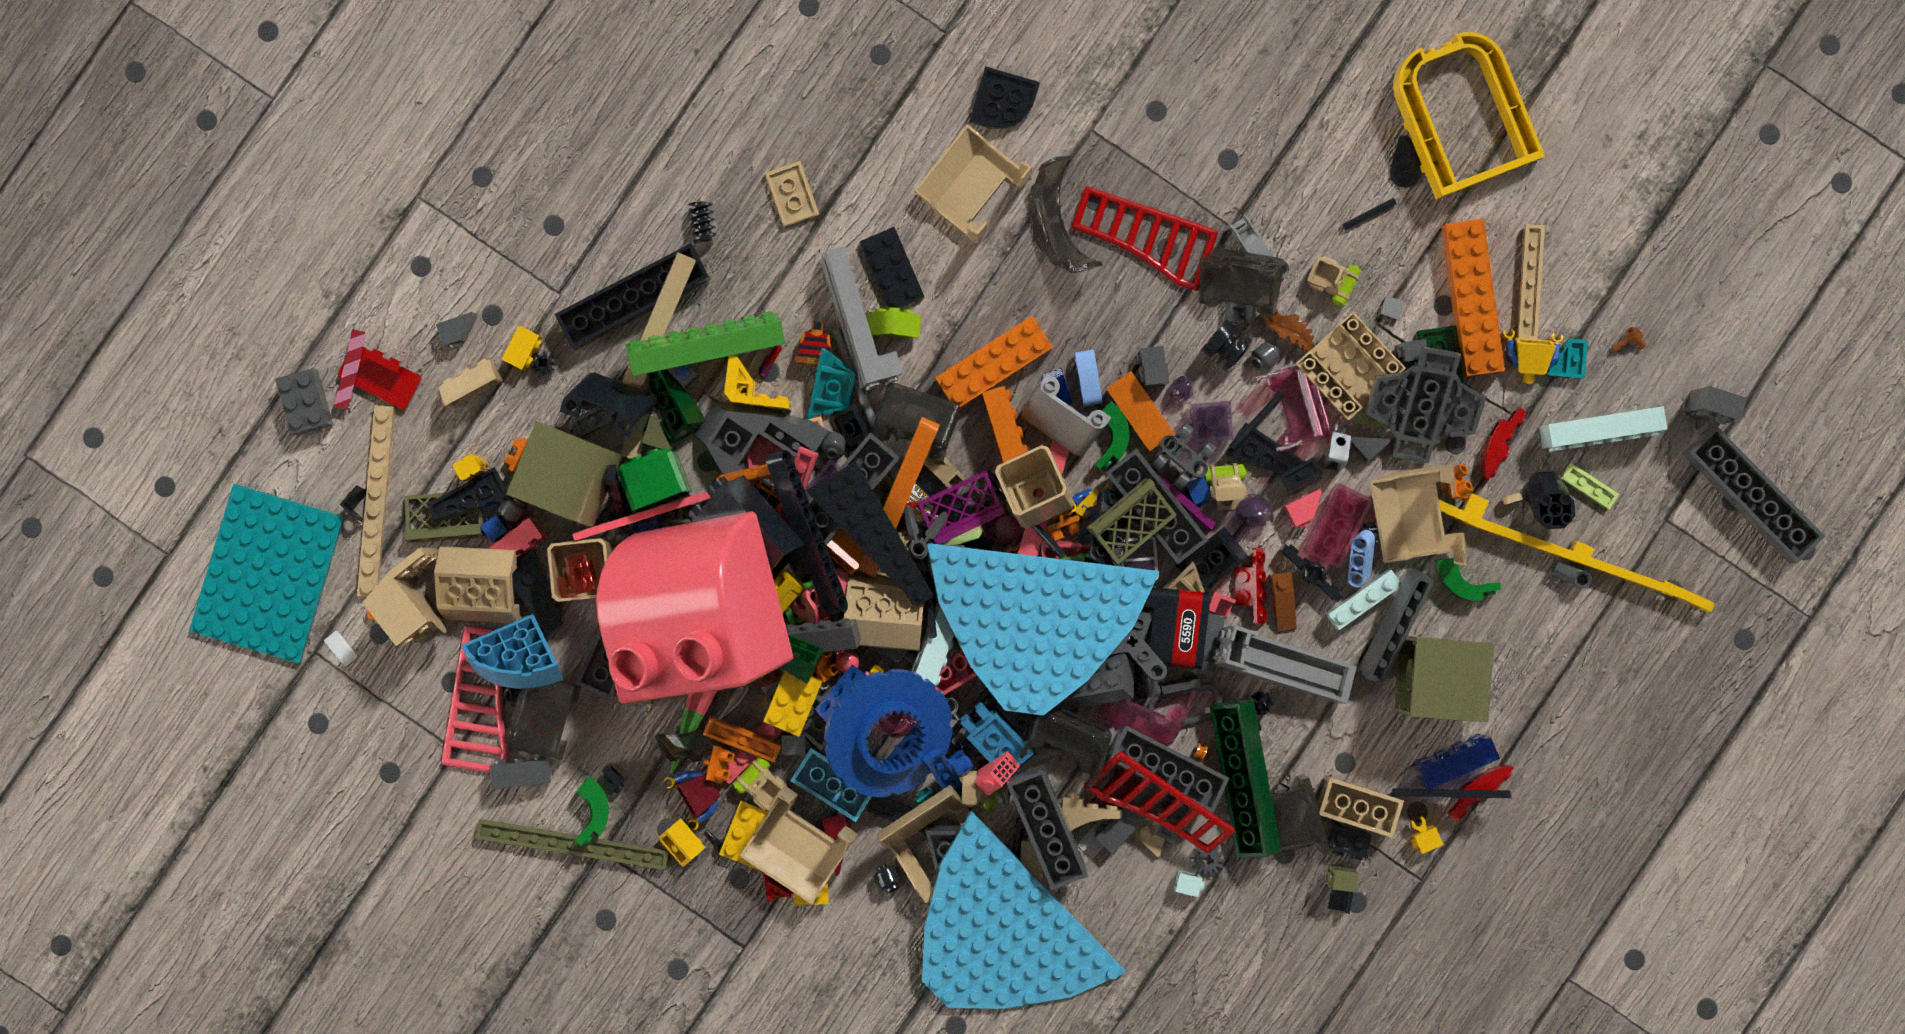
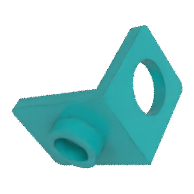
M932 786L929 789L925 787L917 793L916 801L922 804L928 797H933L937 792Z

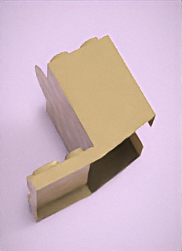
M418 548L390 570L362 602L395 646L420 644L427 638L426 634L430 631L435 632L440 629L444 633L447 632L442 623L445 619L413 580V577L417 578L424 573L423 569H428L436 563L439 552L438 548Z

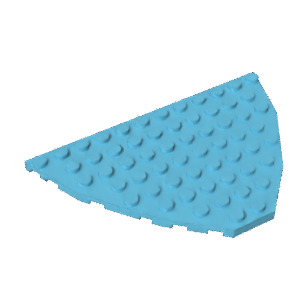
M928 543L939 604L971 668L1005 711L1045 715L1086 683L1133 629L1159 574V571Z
M970 811L966 821L959 829V833L940 863L938 877L928 909V916L924 925L922 982L948 1008L1005 1009L1070 998L1124 974L1125 969L994 833Z

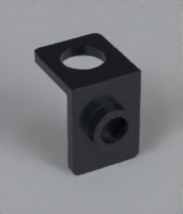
M356 485L346 495V498L340 505L353 518L363 522L364 519L354 508L365 497L367 490Z

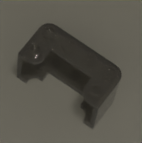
M889 383L873 423L872 433L882 442L889 440L891 435L901 440L912 441L919 422L924 417L940 424L928 455L933 460L944 461L961 408L951 401L898 383Z

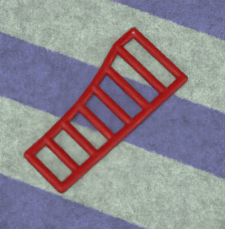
M1089 186L1084 188L1072 223V229L1109 242L1134 254L1157 269L1176 285L1193 291H1198L1218 235V231ZM1090 195L1101 199L1091 227L1080 224ZM1108 201L1119 205L1109 234L1098 230ZM1126 207L1137 211L1127 242L1116 238ZM1147 214L1155 217L1144 251L1133 245L1143 216ZM1165 220L1173 223L1161 261L1158 262L1150 254L1161 222ZM1180 226L1191 229L1175 275L1166 267ZM1198 232L1209 235L1194 282L1183 279Z
M1118 752L1084 784V788L1099 799L1140 814L1164 826L1207 854L1211 853L1235 831L1231 825L1123 752ZM1120 761L1130 766L1104 791L1094 786ZM1138 772L1146 777L1123 799L1112 796L1134 773ZM1152 782L1161 787L1141 807L1130 803ZM1168 793L1177 798L1160 815L1149 811ZM1183 804L1193 809L1177 824L1167 820ZM1199 814L1208 819L1193 834L1183 829ZM1214 825L1224 830L1208 845L1199 839Z

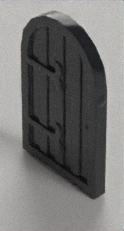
M1399 135L1389 175L1395 185L1407 188L1413 186L1418 181L1421 175L1420 166L1422 164L1412 139Z

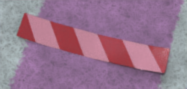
M354 329L351 331L345 364L333 405L335 407L348 408L366 332Z

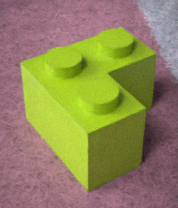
M876 308L875 312H867V322L871 335L875 337L920 338L921 315L913 314V310H902L900 312V308H888V311Z

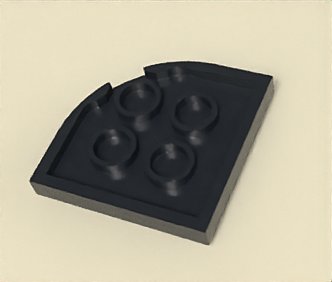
M985 66L969 123L990 129H1006L1017 125L1030 113L1040 82Z

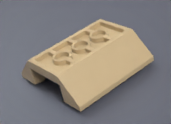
M1354 312L1346 317L1296 363L1301 371L1347 420H1350L1367 404L1375 376L1401 373L1406 369Z
M441 546L438 552L434 577L437 610L445 620L513 623L520 620L519 604H514L512 573L517 569L516 550Z
M855 571L852 575L849 574L846 594L848 610L844 612V618L849 620L856 619L861 637L858 646L920 651L924 602L916 606L885 573H877L875 578L859 571Z

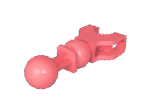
M814 587L802 591L799 597L803 605H798L796 598L790 604L795 614L806 623L817 624L826 620L835 622L833 619H830L831 616H827L824 613ZM811 593L815 595L814 601L810 598ZM850 649L834 651L836 654L835 664L840 672L845 673L852 664L858 668L859 657L856 652Z

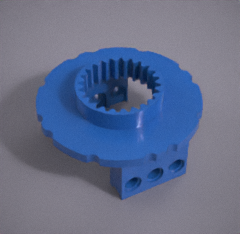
M852 664L815 708L826 722L824 740L827 742V746L825 747V754L831 769L838 778H842V782L850 789L856 788L857 792L863 795L888 797L891 793L899 795L917 787L931 773L922 758L936 747H939L945 756L951 742L952 727L950 726V721L952 720V714L945 696L940 690H936V686L929 679H922L920 674L912 671L890 669L887 673L879 671L867 676ZM893 711L897 714L900 711L905 715L908 713L910 717H913L916 724L911 730L908 729L902 741L894 746L895 749L886 760H883L884 763L871 757L868 753L869 748L866 746L868 744L866 737L870 736L868 730L874 728L872 724L878 723L879 717L884 719L886 713L892 715Z

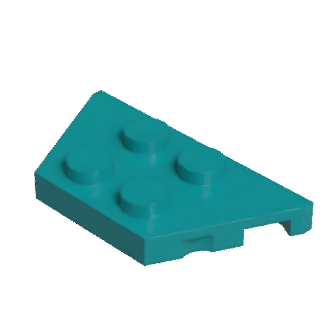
M821 348L807 419H812L813 416L820 414L827 415L834 411H842L849 407L856 371L825 348Z

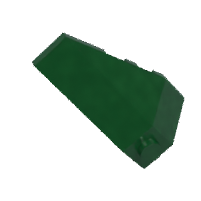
M667 369L647 373L651 391L656 394L657 398L656 410H660L663 420L660 421V425L669 444H673L697 431L706 420L698 405Z

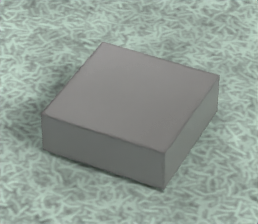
M1385 296L1379 314L1399 320L1404 301Z

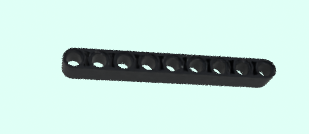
M787 450L769 454L766 458L767 467L791 529L805 543L800 552L822 609L827 616L846 612L848 610L846 596L793 458Z

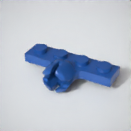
M939 747L928 752L922 759L942 790L951 785L961 796L962 783L959 777L964 776L973 768V763L969 757L964 754V751L958 750L947 760Z

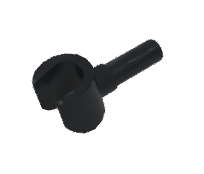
M707 829L704 833L716 844L717 852H720L718 845L723 844L724 840H719Z

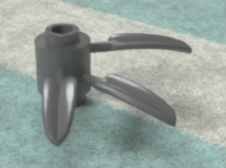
M907 505L904 509L908 535L913 536L914 540L909 546V553L915 562H922L929 553L926 543L929 539L933 540L939 533L947 519V512H942L925 532L927 537L922 541L917 540L916 535L919 534L918 526L911 507ZM947 545L965 548V546L963 545ZM916 550H921L922 554H916L914 552Z

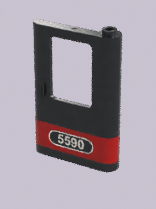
M1152 587L1144 606L1154 609L1151 638L1148 646L1165 666L1202 670L1210 593ZM1127 643L1130 644L1131 647H1135V644ZM1125 654L1128 658H1130L1133 662H1135V661L1129 656V654Z

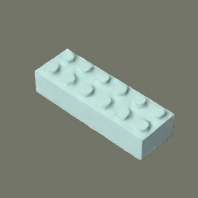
M1664 406L1539 426L1542 449L1549 448V452L1564 450L1566 445H1568V449L1583 447L1585 442L1587 446L1602 444L1604 439L1606 443L1621 441L1623 436L1625 440L1640 438L1642 433L1644 437L1661 434V430L1667 429Z

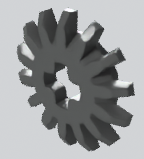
M1218 846L1209 854L1196 847L1199 852L1193 851L1192 854L1196 858L1191 859L1192 862H1196L1192 868H1199L1196 873L1199 874L1203 871V877H1206L1207 872H1209L1210 877H1213V871L1219 874L1220 872L1217 868L1223 869L1224 866L1220 862L1225 861V858H1220L1224 854L1223 851L1217 852L1220 847ZM1207 855H1211V859H1213V863H1209V866H1206L1205 861H1203V857L1206 858Z

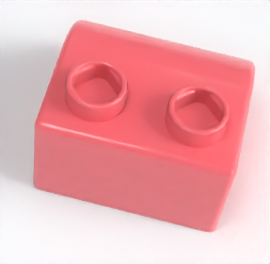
M744 512L635 533L616 546L605 562L597 588V619L609 662V672L621 703L625 704L742 687L793 660V652L755 512Z

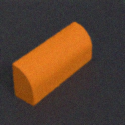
M1132 371L1106 388L1149 451L1159 446L1160 440L1164 436L1175 435Z

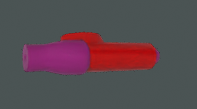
M782 345L775 346L770 355L765 357L759 375L765 377L771 370L772 365L782 350Z

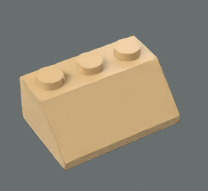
M483 359L477 362L476 367L471 370L466 368L459 372L460 376L444 380L442 382L443 385L438 388L444 405L454 409L504 380L494 362Z

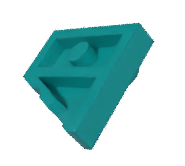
M1567 339L1559 352V360L1547 371L1546 376L1584 379L1588 340Z

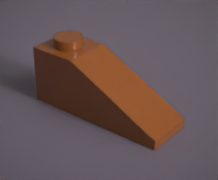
M1291 572L1270 574L1269 579L1277 631L1297 629Z

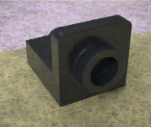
M608 764L602 770L604 773L603 777L609 783L613 782L615 785L607 793L609 795L614 792L618 794L625 787L622 783L626 779L611 764Z

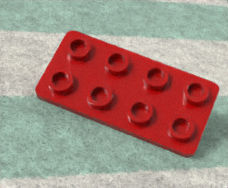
M363 347L354 385L400 409H407L422 380L421 376L401 366L399 360L393 357L387 359L383 357V352L375 348L371 351ZM345 361L338 372L339 378L342 376Z

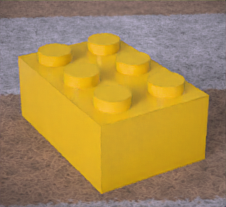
M784 670L763 722L800 736L823 681L812 677L809 683L806 684Z

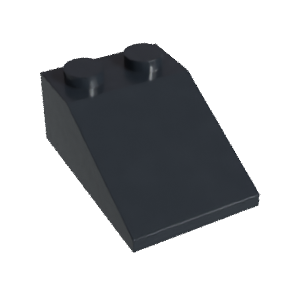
M1223 527L1210 537L1205 544L1176 566L1182 572L1193 562L1204 591H1206L1242 563L1248 555L1228 530Z

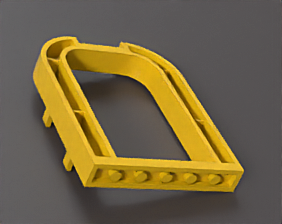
M1475 32L1459 33L1452 37L1450 42L1441 45V48L1438 50L1431 48L1423 51L1422 47L1417 49L1404 59L1397 68L1393 80L1395 100L1405 122L1403 123L1404 129L1409 132L1422 164L1420 166L1421 171L1426 174L1436 200L1545 157L1505 56L1499 46L1490 38ZM1466 53L1473 56L1481 67L1517 159L1456 182L1419 90L1416 78L1421 66L1453 54Z

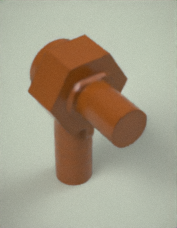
M1630 327L1625 332V338L1621 339L1611 348L1616 353L1630 344H1636L1639 349H1643L1646 347L1645 342L1642 340L1644 335L1637 327Z

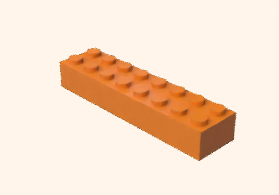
M1484 219L1447 223L1441 227L1454 326L1456 325L1461 354L1463 378L1501 373L1505 371Z

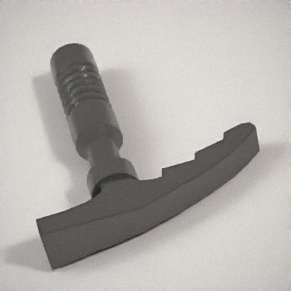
M611 507L601 514L596 520L594 527L605 521L604 523L612 521V519L608 518V515L612 514L615 509ZM621 527L613 529L624 539L631 536Z

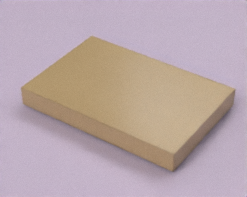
M801 161L764 173L784 228L820 216Z

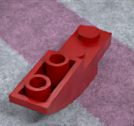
M1521 407L1515 408L1507 421L1499 419L1493 427L1482 456L1481 478L1484 480L1493 478L1499 470L1497 468L1499 463H1503L1510 454L1508 451L1511 447L1505 444V441L1508 443L1511 440L1515 427H1519L1525 420L1524 414L1526 411Z
M1508 764L1490 768L1468 780L1458 790H1499V784L1511 777V771L1514 768ZM1459 798L1447 814L1455 820L1458 818L1462 819L1468 812L1466 809L1471 804L1477 803L1480 798Z

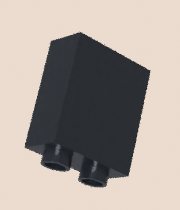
M744 475L732 481H728L725 477L716 480L707 490V493L711 496L707 504L704 501L700 502L686 516L692 523L744 512H755L773 580L805 545Z

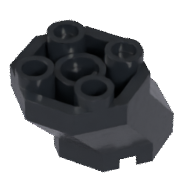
M1537 472L1525 484L1526 501L1530 505L1534 518L1546 529H1564L1572 522L1575 517V502L1571 498L1565 482L1554 472Z

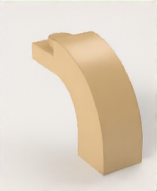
M913 437L905 444L908 448ZM931 445L924 465L947 488L965 480L966 478Z

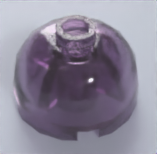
M1248 494L1246 498L1238 502L1235 509L1236 524L1240 525V522H1242L1245 527H1258L1266 525V521L1270 520V523L1273 522V508L1270 502L1263 497H1259V494Z

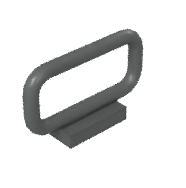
M1194 675L1159 683L1162 693L1147 705L1146 711L1150 725L1158 731H1165L1212 720L1211 713L1158 723L1154 712V704L1156 702L1206 690L1213 692L1215 704L1223 700L1220 689L1215 684H1200L1198 676Z

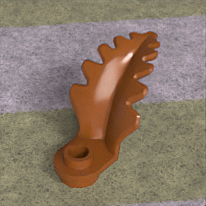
M1275 304L1263 306L1261 317L1265 320L1269 329L1274 330L1281 339L1288 337L1292 344H1295L1297 341L1298 347L1302 348L1303 346V350L1307 351V353L1313 349L1314 342L1312 340L1314 336L1310 335L1312 329L1305 330L1308 325L1306 321L1298 322L1300 317L1297 314L1280 315Z

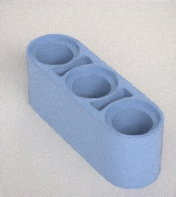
M1094 350L1074 352L1083 407L1102 404Z
M1369 530L1361 531L1352 540L1348 582L1355 588L1361 587L1371 576L1375 536Z

